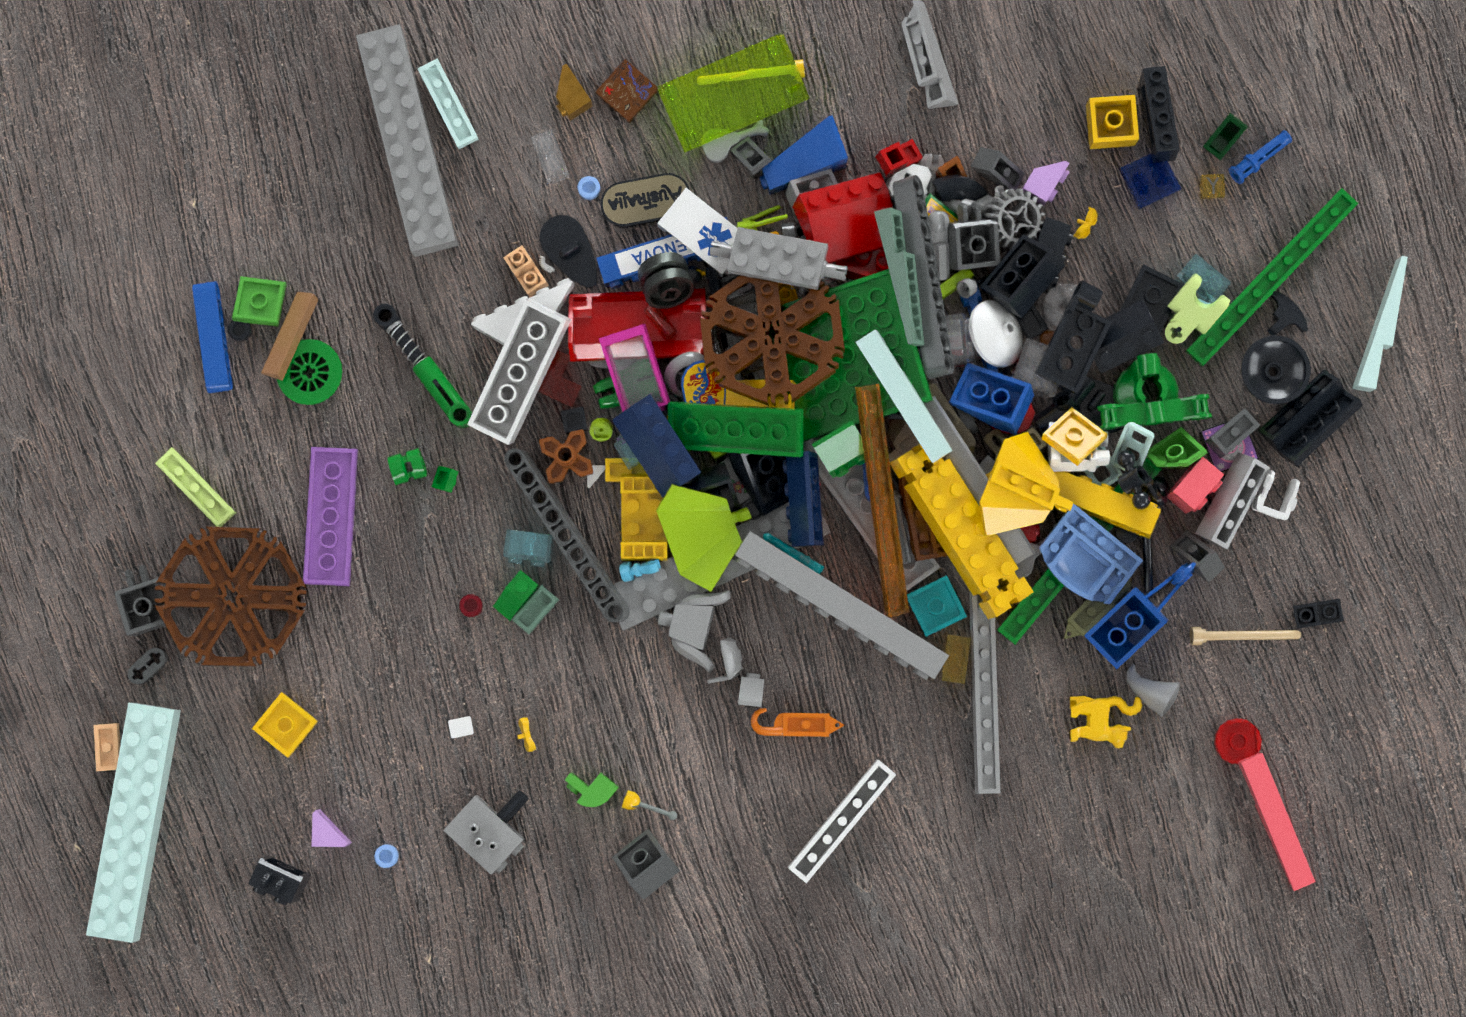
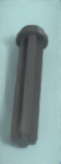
M898 491L885 493L883 500L886 501L898 562L900 565L911 563L912 557L900 502L902 495H899Z

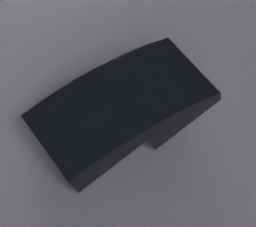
M1340 598L1293 606L1297 629L1344 621Z

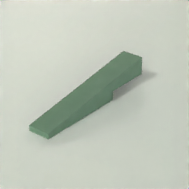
M893 208L875 211L907 342L914 346H924L915 254L906 252L902 211Z

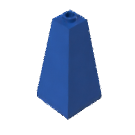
M833 115L828 116L762 168V176L759 179L763 190L767 189L769 195L787 189L791 180L829 169L833 173L846 169L848 156Z

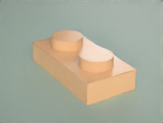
M119 723L94 725L96 772L116 770L120 751Z

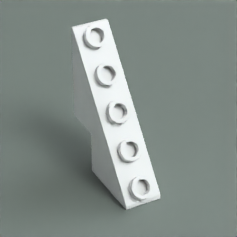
M569 278L561 280L557 283L558 286L552 289L548 287L542 288L533 297L528 298V296H524L515 300L516 304L497 307L494 309L495 313L487 316L486 314L478 315L473 318L471 325L477 331L504 345L525 299H531L559 313L575 285Z

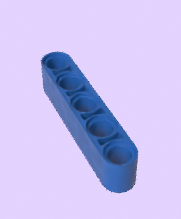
M213 281L193 284L192 290L206 389L209 394L232 390V376L218 283Z

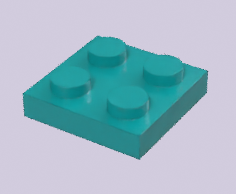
M947 575L905 595L925 637L967 617Z

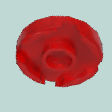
M1234 718L1227 720L1219 726L1215 733L1214 745L1216 752L1223 760L1230 764H1238L1239 761L1253 756L1261 750L1262 739L1260 732L1246 719Z

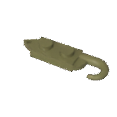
M1131 577L1111 604L1086 600L1066 620L1067 626L1063 638L1067 639L1079 635L1083 637L1129 591L1132 584Z

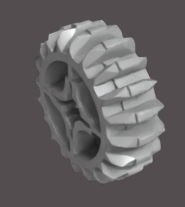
M1021 188L1016 190L1008 189L1007 193L1002 191L999 193V197L992 198L995 205L989 204L987 206L991 213H986L985 217L996 219L998 223L999 246L1001 248L1007 246L1008 250L1012 249L1021 238V236L1013 238L1014 233H1017L1019 228L1026 229L1023 233L1024 235L1035 241L1038 240L1036 234L1041 232L1039 227L1044 224V221H1041V217L1045 216V213L1039 211L1043 205L1041 203L1036 204L1038 197H1031L1030 191L1023 193ZM1018 201L1011 211L1004 210L1010 202ZM1015 215H1016L1015 218H1017V222H1019V223H1014V222H1015V221H1013V218H1014V217H1012V216H1015Z

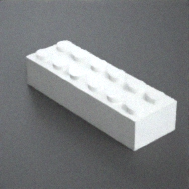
M525 299L467 425L507 445L515 442L571 322L570 318L531 299Z

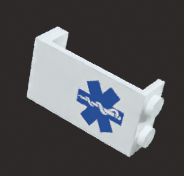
M685 188L660 219L658 228L663 232L667 231L708 263L718 271L721 278L725 273L729 275L730 273L727 271L729 258L710 256V247H713L711 246L712 241L732 245L737 228Z

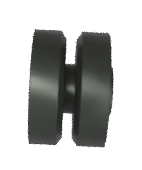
M664 252L646 259L638 269V278L643 287L645 300L651 307L667 309L678 306L689 299L694 292V284L691 275L688 273L686 260L678 253Z

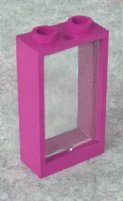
M646 324L599 338L622 412L649 394L652 395L661 411L666 410L665 405L670 402Z

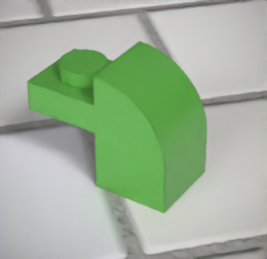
M573 772L565 779L568 782L566 787L576 795L579 792L582 794L577 803L585 807H597L606 803L619 788L602 772L590 786Z

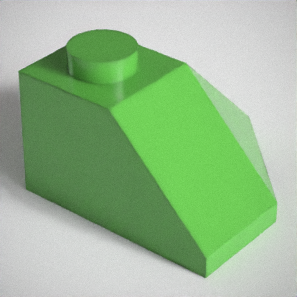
M1180 427L1152 446L1146 457L1156 467L1184 469L1207 454V450Z

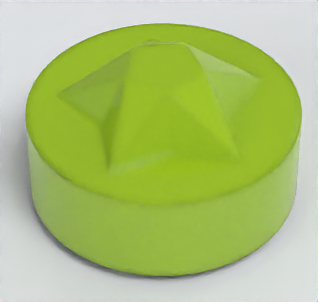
M597 418L591 423L590 435L594 440L604 442L611 438L613 425L608 419Z

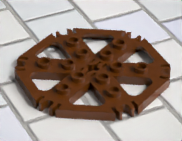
M740 275L709 297L710 300H707L706 304L713 310L711 312L702 310L700 322L705 368L709 375L715 371L720 373L714 378L715 383L719 384V387L769 406L768 397H770L771 404L776 406L775 399L777 397H783L786 405L789 402L788 395L790 394L791 402L793 403L836 373L839 363L834 362L832 359L834 357L843 359L845 348L839 301L836 299L835 294L831 297L824 296L829 292V286H825V282L820 281L818 290L808 288L809 292L806 296L782 313L778 282ZM744 284H753L756 292L758 315L728 304L726 301L727 297ZM825 312L830 314L833 328V338L831 340L823 341L800 332L802 328ZM770 324H772L774 332L779 333L775 335L774 344H772V339L768 335L770 333ZM714 326L746 338L723 354H716L713 351L711 330ZM786 353L817 365L818 370L799 384L791 383ZM763 356L766 380L763 388L756 389L735 379V375Z
M206 526L210 536H207L206 531L201 528L202 538L196 540L192 534H189V540L192 543L190 545L185 537L156 581V584L162 583L165 584V587L162 585L155 586V591H162L164 596L160 599L155 598L154 602L157 604L165 603V605H155V608L179 652L181 653L188 646L189 648L186 649L184 657L187 658L190 652L197 653L196 664L201 661L202 656H205L201 666L256 667L253 663V657H255L257 664L262 665L260 655L266 653L270 660L273 659V653L269 650L272 648L277 656L305 610H298L296 607H306V603L299 602L297 597L299 595H306L307 591H297L296 588H306L281 540L276 548L273 546L277 542V537H274L271 542L264 540L267 531L264 530L260 534V538H257V533L261 528ZM220 538H244L249 542L248 549L233 572L230 571L216 545L217 540ZM187 555H193L210 584L175 583L172 576L183 558ZM270 558H278L290 578V583L287 586L253 585V583ZM224 586H226L228 591H230L231 593H237V596L235 597V603L237 605V608L235 607L234 603H232L230 600H225V597L227 596V590ZM176 607L209 608L190 637L181 635L171 617V612ZM252 609L284 610L288 613L289 619L278 637L269 639ZM229 621H231L246 649L245 654L241 657H219L214 655L212 651L213 646Z

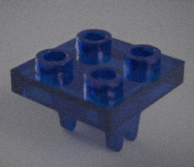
M1151 154L1119 169L1139 210L1181 190L1168 161L1153 163Z

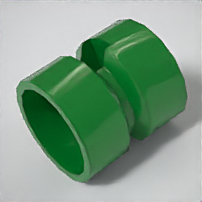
M419 448L406 451L405 456L399 453L387 457L395 485L409 482L411 477L416 480L427 476L426 466ZM406 462H411L412 470H408Z

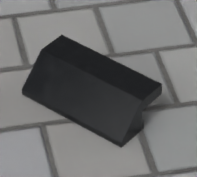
M1323 370L1307 385L1297 398L1288 402L1258 432L1281 457L1298 467L1358 411L1363 404L1359 398L1344 389L1339 378Z

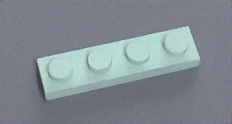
M438 58L417 68L458 149L479 140Z

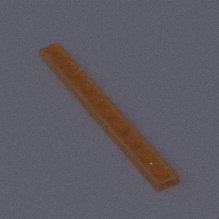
M870 384L855 387L885 615L887 617H895L909 613L880 386L879 384Z

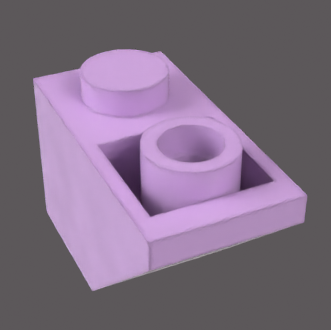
M1063 161L1034 168L1022 188L1023 193L1030 191L1031 197H1038L1037 203H1041L1043 207L1047 201L1052 202L1058 190L1054 189L1057 183L1061 182L1063 184L1069 174V171L1066 170L1069 163Z

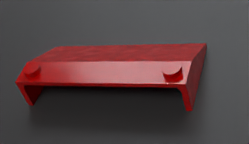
M694 289L691 297L684 303L667 309H657L649 306L643 291L569 294L568 318L571 319V322L568 326V348L570 362L606 360L599 338L642 324H646L656 358L677 357L686 352H698L704 355L700 317H702V310L706 311L705 289ZM641 335L610 345L615 360L648 358Z

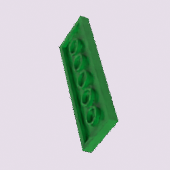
M672 401L668 403V422L687 450L788 457L803 456V409Z

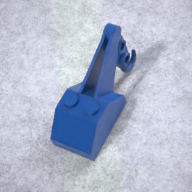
M1192 562L1191 564L1186 563L1182 565L1168 579L1147 595H1144L1135 587L1084 636L1118 669L1169 621L1160 610L1179 587L1193 575L1196 563ZM1171 582L1174 587L1155 607L1149 599Z

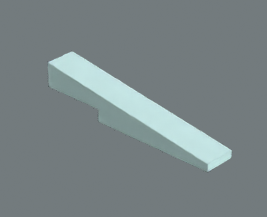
M1401 256L1395 261L1352 389L1371 392L1377 387L1382 351L1393 346L1408 258L1406 256Z
M875 329L856 341V344L931 462L934 463L952 452V448L905 372L902 371L880 333Z

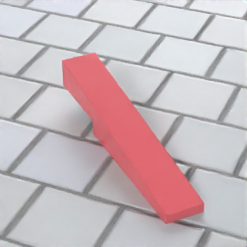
M1257 753L1239 761L1238 765L1255 800V807L1292 890L1296 891L1314 883L1315 879L1263 753Z

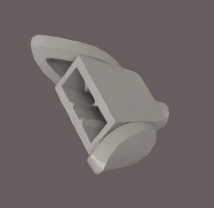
M730 590L720 593L689 595L683 598L680 604L675 605L673 614L661 611L659 615L658 625L670 627L668 636L672 639L674 649L685 658L702 666L709 673L712 672L715 666L712 660L702 651H705L715 609L713 606L721 605L731 599Z

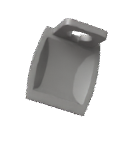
M725 638L720 641L727 675L707 680L708 684L731 680L737 677L743 670L741 650L738 649L736 640Z

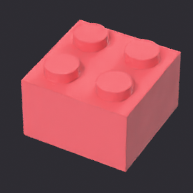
M1201 457L1187 469L1169 490L1167 498L1185 514L1191 511L1196 512L1208 501L1205 497L1212 492L1214 493L1222 485L1223 482L1220 479L1224 474L1207 459Z

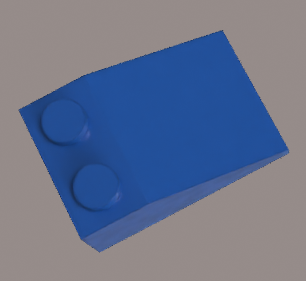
M967 363L949 404L996 429L1016 435L1033 400L1034 393L1032 385Z

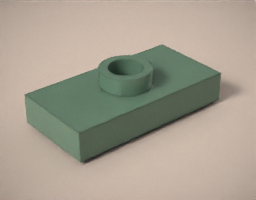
M541 585L511 620L530 635L557 604L559 599Z

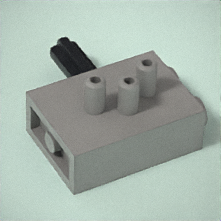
M519 790L497 813L482 798L475 795L443 831L488 873L492 875L496 871L499 874L508 865L505 860L511 854L516 856L524 847L522 842L525 838L508 822L524 806L529 798L524 792Z

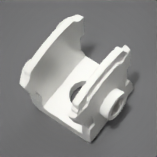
M1269 470L1251 503V508L1268 516L1287 520L1290 512H1293L1296 507V495L1300 481L1292 479L1287 486L1280 510L1271 509L1263 506L1274 481L1275 472Z

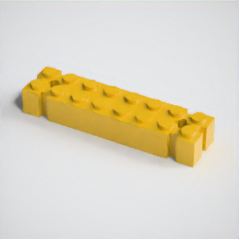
M919 443L911 448L912 450L903 453L889 464L898 478L904 476L908 484L904 486L972 595L979 594L983 600L978 604L988 619L996 618L1010 609V604L1022 601L1032 594L1033 590L1024 577L1018 578L1015 574V571L1019 568L997 534L985 536L980 506L950 459L944 461L943 458H940L932 463Z

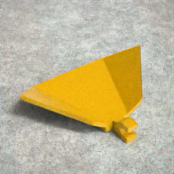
M1028 432L1007 438L1002 443L979 502L985 536L1043 523L1054 506L1064 513L1072 509L1074 502L1058 495L1060 492L1059 479Z

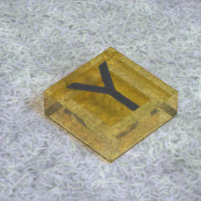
M1224 174L1200 176L1201 199L1225 197Z

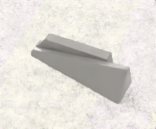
M912 0L914 5L909 16L904 17L901 25L917 83L921 87L925 86L927 107L933 109L958 105L925 4L921 0Z

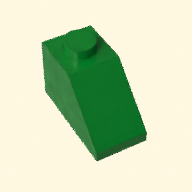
M520 570L505 587L493 607L511 621L540 586Z

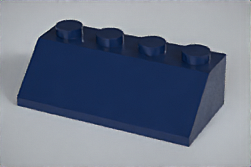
M651 394L612 419L662 498L667 493L671 484L680 487L701 473Z
M803 451L802 457L786 456V460L783 461L784 473L787 474L788 483H785V495L789 497L786 516L790 520L791 529H788V541L792 543V547L824 546L818 454L811 451Z

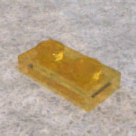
M947 635L945 653L949 657L943 665L941 681L965 684L971 638Z

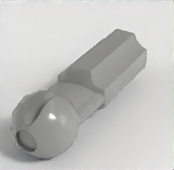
M937 210L933 211L928 218L939 280H947V278H950L948 243L950 220L945 212Z

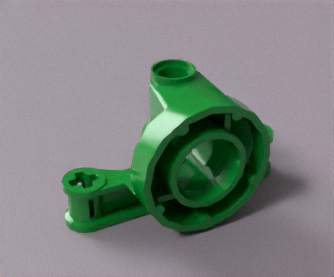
M1158 354L1139 355L1137 360L1119 374L1113 386V400L1115 404L1097 407L1101 414L1102 425L1100 428L1102 430L1124 428L1129 422H1134L1140 426L1209 419L1212 418L1207 401L1209 394H1199L1178 399L1179 389L1175 377L1166 367L1161 365ZM1143 379L1151 380L1158 387L1159 396L1155 402H1145L1146 397L1142 392Z

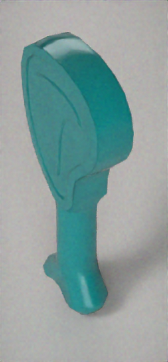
M770 533L763 535L765 541L816 573L821 574L825 567Z

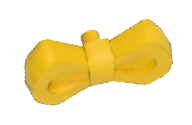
M523 717L518 720L522 734L517 735L518 740L523 738L526 751L533 752L536 750V746L530 735L529 720Z

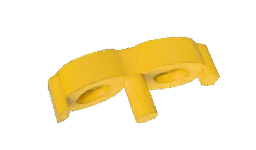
M1088 208L1089 211L1085 221L1077 220V223L1081 224L1073 237L1084 239L1090 234V227L1094 226L1097 222V211L1094 208Z

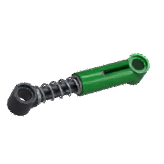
M389 304L378 305L373 312L375 322L385 332L390 334L392 339L396 340V345L400 346L402 353L408 356L407 360L413 363L414 368L412 371L449 420L458 428L469 427L467 424L472 415L471 409L430 356L425 357V353L420 351L419 345L417 346L413 341L414 338L411 339L408 331H405L397 311ZM384 312H391L392 317L389 321H381V316ZM442 388L454 402L452 407L440 392ZM460 410L466 411V418L463 421H456V413Z

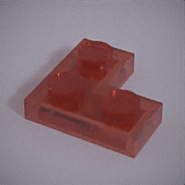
M557 350L538 392L573 408L582 386L562 377L570 357Z

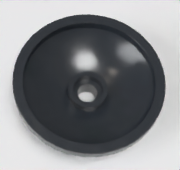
M1273 335L1261 338L1248 348L1242 359L1241 376L1245 387L1255 398L1268 404H1283L1294 400L1305 390L1310 380L1311 366L1305 350L1288 337ZM1270 368L1276 371L1275 376L1269 374Z

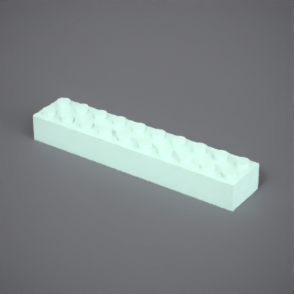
M128 702L87 927V936L130 943L140 940L181 710Z

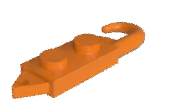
M766 708L756 710L751 717L753 730L763 736L829 737V734L844 726V724L829 716V713H781L776 717L774 727H764L758 724V716L761 713H765L767 711Z

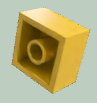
M1135 95L1089 98L1086 104L1089 149L1135 146L1139 140Z

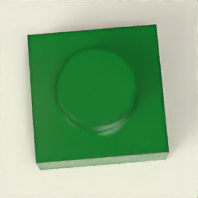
M438 465L431 487L452 493L459 471Z

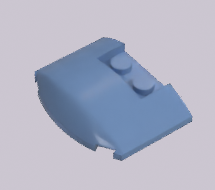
M1073 504L1071 511H1067L1039 547L1047 567L1059 582L1073 593L1087 600L1104 602V604H1111L1143 561L1075 504Z

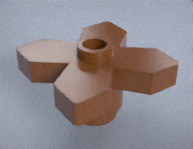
M584 430L570 432L564 444H561L552 436L539 440L542 454L554 459L546 469L550 484L563 482L569 469L580 477L594 474L591 460L579 455L587 444ZM566 453L571 455L568 461L563 460V455Z

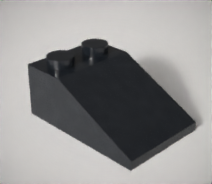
M727 452L735 474L761 515L765 516L789 502V497L785 495V483H788V479L783 469V461L786 460V456Z

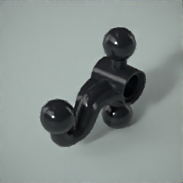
M1121 451L1118 454L1117 462L1119 466L1125 468L1126 472L1118 477V483L1126 494L1134 493L1132 498L1134 507L1140 510L1146 509L1150 501L1160 506L1164 505L1167 502L1166 491L1168 489V482L1163 477L1152 479L1142 466L1137 465L1134 467L1136 459L1131 451Z

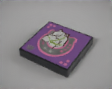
M1225 423L1199 431L1210 463L1221 472L1229 470L1238 452L1254 457L1257 460L1259 459L1250 435L1222 458L1217 456L1205 441Z

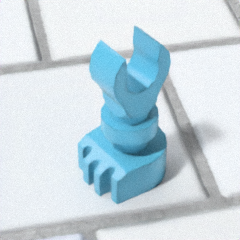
M653 559L642 564L635 563L633 566L631 561L620 564L619 570L622 580L628 582L635 579L634 575L639 577L643 574L658 572L661 565L659 559Z

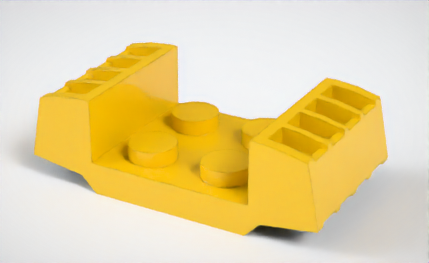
M621 474V560H668V542L656 512L663 499L647 474Z

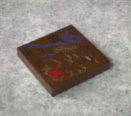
M625 59L595 91V94L630 123L659 91V88Z

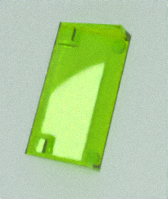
M782 32L657 86L684 153L810 99Z

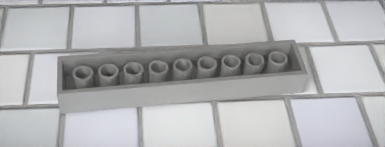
M398 24L356 35L411 253L414 257L459 246L404 31L401 25Z
M751 531L747 533L734 554L737 557L736 562L747 569L750 566L757 569L755 574L766 581H769L770 578L777 582L775 587L787 594L789 591L797 594L796 600L807 606L809 603L816 606L815 612L827 619L829 615L836 619L834 622L836 625L847 631L849 628L856 631L854 633L855 637L866 643L869 640L875 643L873 648L884 655H888V653L893 654L895 662L906 668L908 665L914 667L912 672L925 680L928 677L935 679L949 657L948 654Z

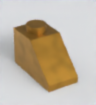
M563 65L556 95L558 101L556 108L562 117L567 115L571 121L593 105L568 65Z

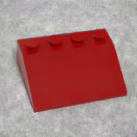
M880 172L801 193L792 206L806 240L828 244L826 255L828 263L882 249L883 244L874 212L893 208L889 190Z

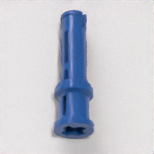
M1283 130L1255 153L1245 155L1240 163L1229 167L1230 176L1236 183L1242 184L1246 177L1259 171L1261 164L1293 141L1292 137L1287 131Z

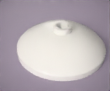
M987 300L978 304L973 309L969 320L970 336L976 351L992 366L1002 368L1012 365L1019 358L1023 344L1022 331L1017 318L997 301Z

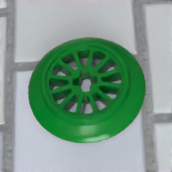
M314 339L300 340L283 381L277 379L281 391L290 400L304 405L318 404L330 398L339 387L342 378V364L335 350L328 344ZM309 354L308 363L304 358V355ZM313 354H317L318 357L313 363ZM299 357H301L303 365L296 362ZM324 358L326 362L318 366L321 359ZM294 364L300 368V370L291 369ZM327 366L329 367L328 372L320 371ZM308 367L315 370L312 378L304 375V372L308 371ZM291 374H300L293 379L291 378ZM319 375H329L327 381L319 377ZM303 379L298 387L294 385L295 382ZM317 379L324 383L321 388H319L316 382ZM307 382V391H302L303 386ZM312 382L316 388L315 391H311Z

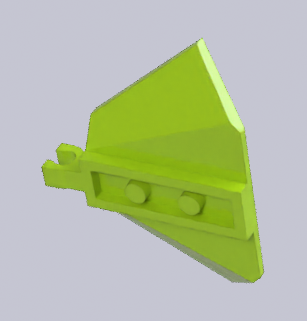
M671 484L656 510L679 574L711 592L742 543L735 523L746 521L752 517L747 507L731 513L726 498Z

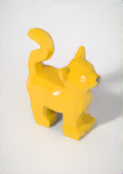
M1086 696L1070 697L1071 718H1077L1079 715L1086 716V726L1070 730V742H1077L1078 738H1086L1093 741H1108L1115 748H1123L1127 740V733L1131 731V727L1122 725L1108 726L1110 708L1117 706L1123 714L1132 716L1141 711L1142 700L1139 697H1135L1133 706H1128L1121 697L1116 696L1096 699Z

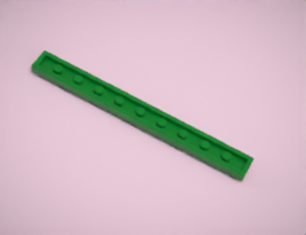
M1341 188L1227 307L1212 327L1204 335L1201 334L1185 352L1203 367L1358 205V202Z
M1147 457L1145 458L1142 467L1154 479L1161 468L1156 467ZM1119 484L1114 489L1115 492L1120 494L1124 492ZM1091 516L1093 520L1108 532L1115 526ZM1049 568L1031 588L1033 593L1020 601L997 629L1013 645L1019 641L1064 587Z

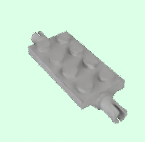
M738 227L732 245L712 241L711 246L713 247H710V256L729 258L727 271L731 274L818 290L821 279L825 277L845 281V275H847V266L830 264L826 261L828 244Z

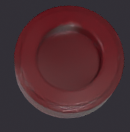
M468 594L460 600L459 608L463 615L476 617L483 610V602L478 596Z

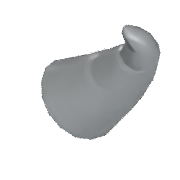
M1134 664L1127 670V683L1132 692L1161 717L1164 716L1177 698L1180 683L1153 681L1141 677L1136 672Z

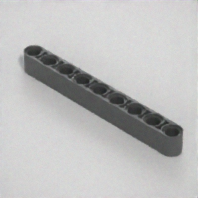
M917 175L895 181L893 183V193L896 210L902 211L906 252L915 254L924 346H920L925 374L929 379H934L952 374L954 372V362L923 185Z
M521 449L508 450L504 456L506 466L604 617L610 622L625 621L630 614L627 603L529 453ZM519 453L521 456V462L518 465H516L514 463V457L516 454ZM531 472L534 479L531 484H528L526 476ZM544 491L546 499L543 503H540L538 496L540 492ZM554 510L558 512L556 522L551 520V513ZM566 529L571 533L568 541H565L563 538V533ZM578 548H581L583 551V558L581 560H577L575 556ZM591 567L596 571V576L592 580L588 577V570ZM604 586L608 589V596L605 599L600 595V590ZM615 606L621 609V615L618 618H615L613 615V608Z

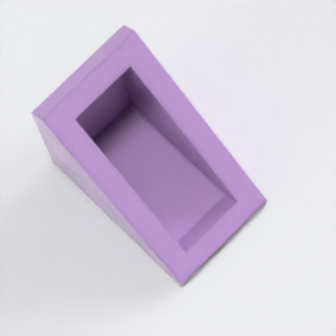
M320 809L312 813V847H346L352 843Z

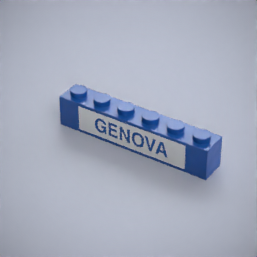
M671 234L596 258L605 287H610L611 289L619 288L624 285L623 282L629 280L638 282V269L640 265L649 257L659 253H678L684 257L687 265L692 260L697 259L698 262L704 260Z

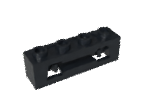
M1166 66L1143 68L1139 83L1152 162L1175 161L1180 148Z

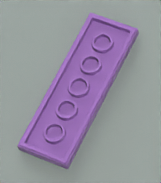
M311 447L303 572L304 584L350 586L358 449Z

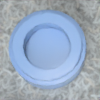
M592 176L583 177L577 187L579 195L585 200L597 198L601 190L598 180Z
M382 845L375 852V862L382 868H390L397 863L399 853L392 845Z

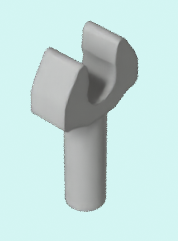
M925 154L921 160V166L928 167L932 175L926 188L928 191L927 196L930 193L935 196V187L932 181L936 180L937 169L944 164L942 155H934L933 165L932 154Z

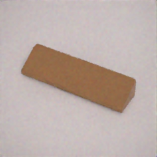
M297 292L261 372L263 375L283 381L318 302L315 294Z

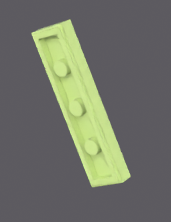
M171 447L155 463L216 527H222L236 514L224 499L174 448Z

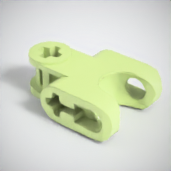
M1196 273L1193 274L1167 306L1175 312V315L1169 320L1165 329L1167 340L1175 344L1182 343L1194 329H1197L1204 335L1227 309L1230 299L1222 295L1211 304L1200 302L1196 296V290L1200 287L1202 278ZM1178 326L1182 328L1181 332H1173L1174 328L1176 329Z

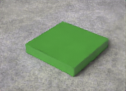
M240 276L232 315L233 321L278 327L287 286L286 282Z

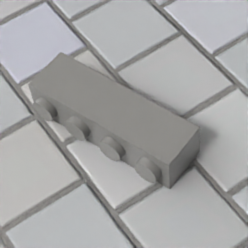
M1238 452L1195 534L1212 544L1228 549L1270 467L1254 457Z

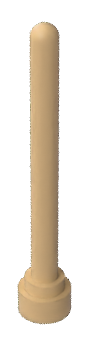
M1191 627L1189 633L1191 645H1202V643H1206L1209 640L1300 639L1302 635L1298 630L1206 631V629L1201 627Z

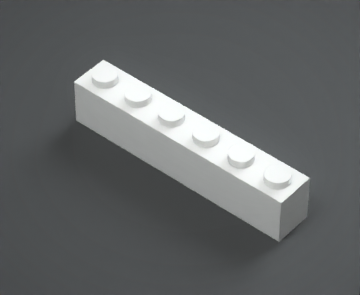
M876 759L794 858L788 868L807 883L896 774L880 760Z

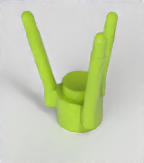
M777 205L751 217L743 218L741 222H737V226L757 230L759 226L787 219L788 215L785 214L755 222V220L779 210L781 207Z

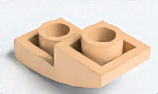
M522 245L503 257L529 298L534 296L538 290L549 286Z

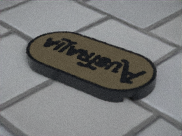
M663 173L621 181L610 185L604 191L601 198V210L608 222L620 228L659 222L685 188L690 189L683 178L673 173Z

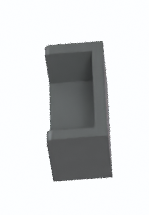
M1244 408L1205 442L1219 458H1222L1255 431L1260 424Z

